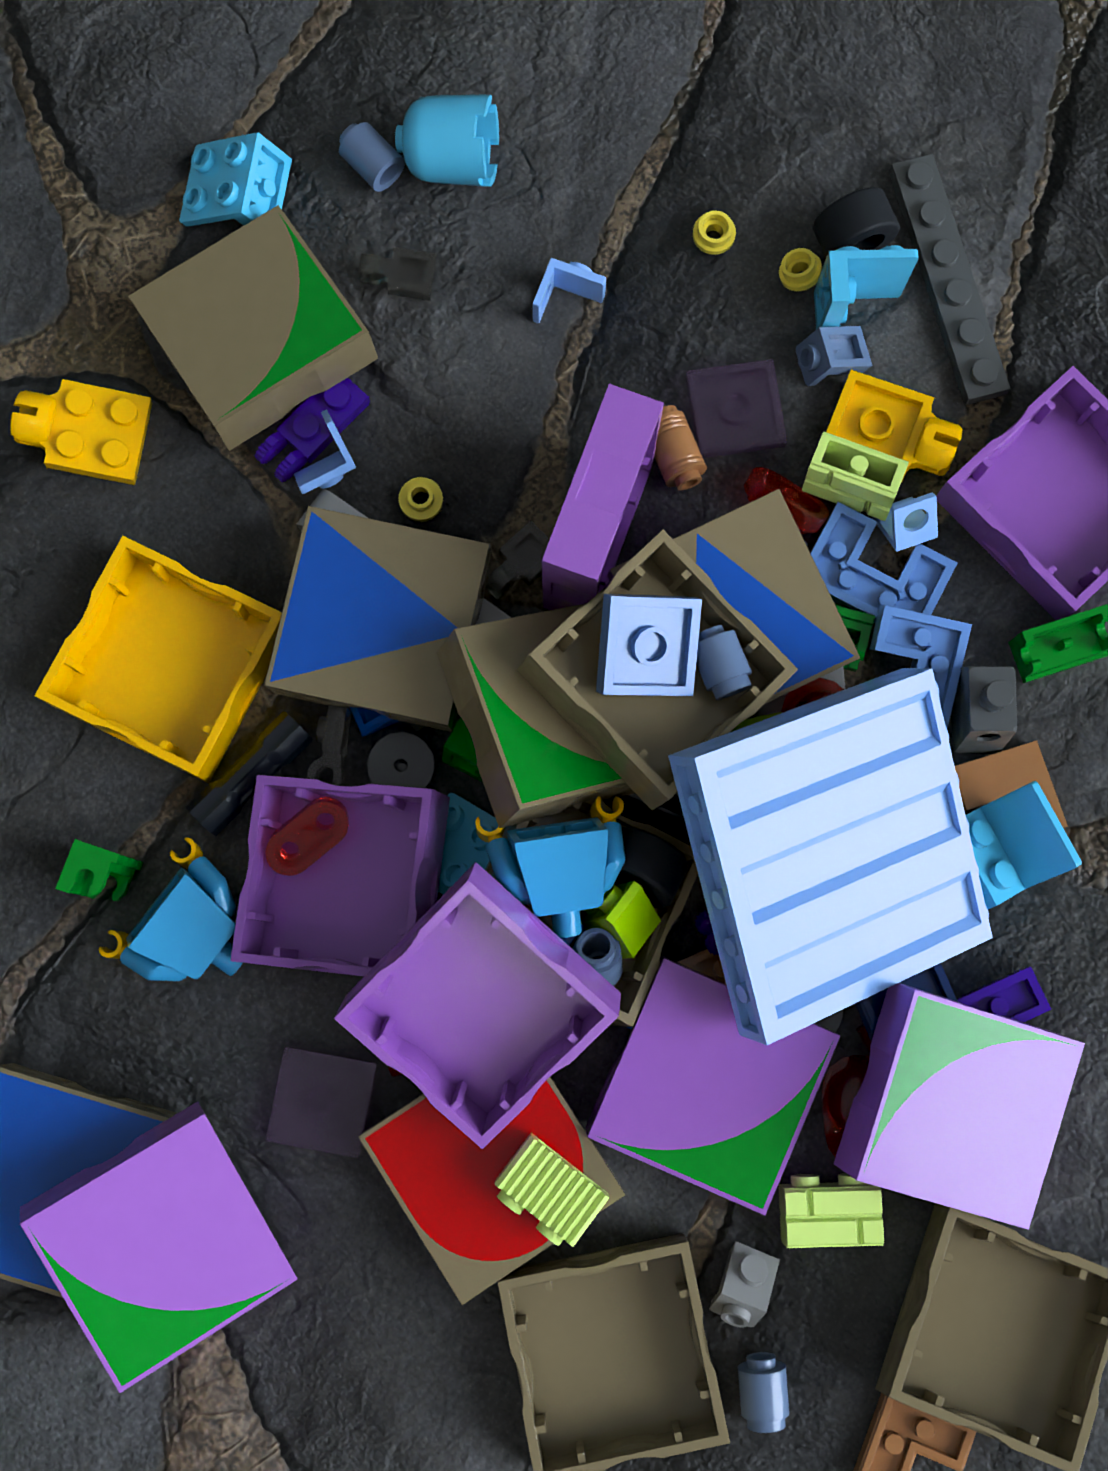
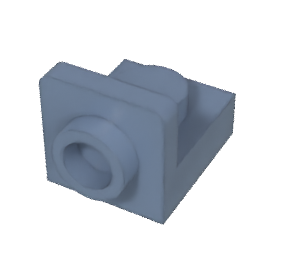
M861 326L819 327L796 346L798 364L806 386H815L828 375L849 374L850 370L864 373L872 367Z

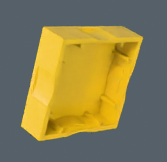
M122 535L91 592L88 607L82 619L65 639L34 696L113 737L210 783L267 675L282 612L226 585L201 579L184 568L179 562Z

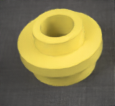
M716 210L709 211L700 216L693 228L695 245L701 251L711 255L722 254L729 250L736 236V228L730 217L724 212ZM709 231H717L721 238H710L707 236V233Z
M797 248L791 250L783 257L779 268L781 283L791 291H804L813 287L818 282L823 268L821 260L809 249Z
M413 478L406 482L400 490V508L411 520L419 522L431 520L442 508V491L438 484L429 478ZM418 492H424L428 494L429 498L423 504H416L412 500L413 496Z

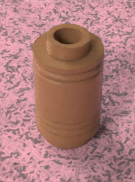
M668 405L663 407L654 458L666 486L677 487L678 490H687L702 481L701 475L705 473L707 466L704 463L684 413L678 411L676 406Z

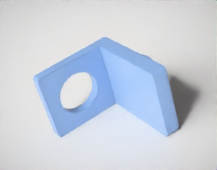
M551 258L533 301V322L540 323L554 287L602 303L606 291V277L593 273L584 264L578 262H570L568 264Z
M327 409L322 411L321 414L339 451L294 473L302 494L317 487L321 489L329 488L343 479V474L356 468Z
M933 492L917 498L909 497L894 502L885 521L872 517L873 520L877 521V526L896 552L938 538L937 497Z

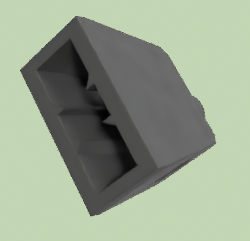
M961 667L951 711L953 753L995 754L1000 752L1017 732V702L1014 667ZM984 734H988V737H980V736H981V735H984Z

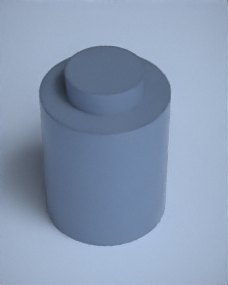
M368 122L351 124L341 134L339 139V155L375 191L380 192L387 189L401 175L405 166L404 158Z

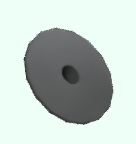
M398 732L390 733L378 740L370 751L367 768L368 776L373 784L426 788L432 780L435 764L433 753L425 741L417 735Z

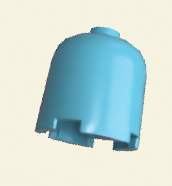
M435 95L420 97L414 101L405 113L403 125H397L395 131L396 150L398 153H403L405 163L411 174L419 180L429 183L491 187L497 173V164H489L491 145H499L498 112L496 104H491L492 95Z

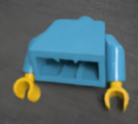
M598 796L591 806L590 813L592 818L507 830L508 839L502 838L505 827L499 828L498 826L494 831H485L481 827L479 816L476 818V832L481 840L488 842L485 849L496 880L523 905H528L535 916L551 915L553 932L560 938L574 937L582 933L580 910L602 906L604 893L612 889L625 863L622 826L616 822V819L623 811L624 803L617 796L612 801V814L602 810L600 805L601 797Z
M185 837L184 840L191 845V853L186 858H180L173 850L170 851L172 860L180 865L181 868L130 934L123 931L109 930L108 933L114 935L118 941L116 950L113 951L107 947H99V953L103 957L120 959L123 965L147 980L179 982L187 976L199 979L210 964H213L228 976H232L243 964L230 961L233 944L228 940L235 931L236 922L232 917L235 914L236 904L227 880L203 856L200 846L189 837Z

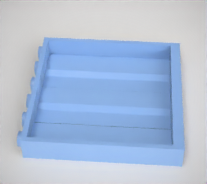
M901 668L668 755L739 1035L764 1045H769L993 938L988 919L989 912L984 901L979 879V867L975 860L969 834V822L965 816L959 789V778L954 767L949 744V733L945 726L939 699V688L935 681L933 669Z

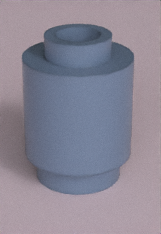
M717 625L700 632L696 665L706 690L712 691L716 700H722L752 687L748 677L752 674V671L735 630L725 631L722 625Z
M591 928L580 934L574 942L573 950L614 986L620 980L623 973L619 941L614 939L608 931L601 928Z
M757 1352L749 1354L746 1357L747 1361L739 1364L737 1367L741 1416L746 1419L747 1428L750 1431L773 1433L783 1430L786 1427L785 1418L790 1414L786 1364L776 1360L775 1355L772 1353Z

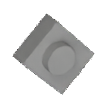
M735 1241L729 1251L719 1291L713 1297L709 1310L721 1315V1319L732 1326L740 1328L754 1327L767 1313L780 1259Z

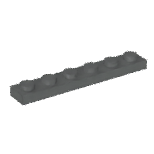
M929 154L893 163L889 170V175L913 249L918 250V264L964 406L1004 396L1011 388L934 155Z

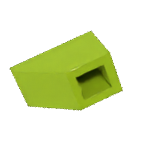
M635 881L614 884L612 889L604 893L602 906L583 910L585 913L581 917V924L584 925L585 930L601 928L608 931L614 939L619 941L622 959L634 958L661 922L643 888Z

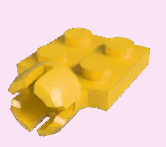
M850 370L826 431L835 436L908 461L905 474L910 469L918 468L938 476L945 475L949 470L962 438V428L960 425L937 418L932 413L934 397L854 370Z
M62 379L61 386L55 394L46 395L27 390L18 393L13 406L20 408L19 413H11V435L17 443L42 448L46 453L44 459L46 468L130 485L136 484L152 407L151 397Z

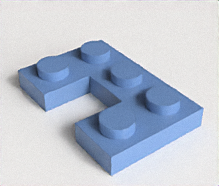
M837 502L810 553L833 602L848 609L875 615L874 623H876L880 605H888L931 615L958 563L922 544L914 546L897 580L858 560L877 521Z
M880 605L870 649L913 658L910 668L933 669L935 681L939 688V699L945 726L948 728L972 624L888 605Z

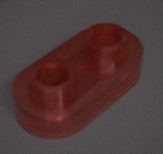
M756 467L751 471L744 483V490L750 502L780 489L800 533H815L820 530L829 516V511L823 502L815 496L801 491L802 488L770 469Z
M320 797L311 801L270 836L265 851L269 866L277 873L287 876L297 875L306 870L345 837L349 824L347 809L340 801L331 797ZM322 813H329L333 816L334 822L330 825H322L317 820V817ZM286 842H293L298 846L299 850L294 854H289L283 850L282 845Z

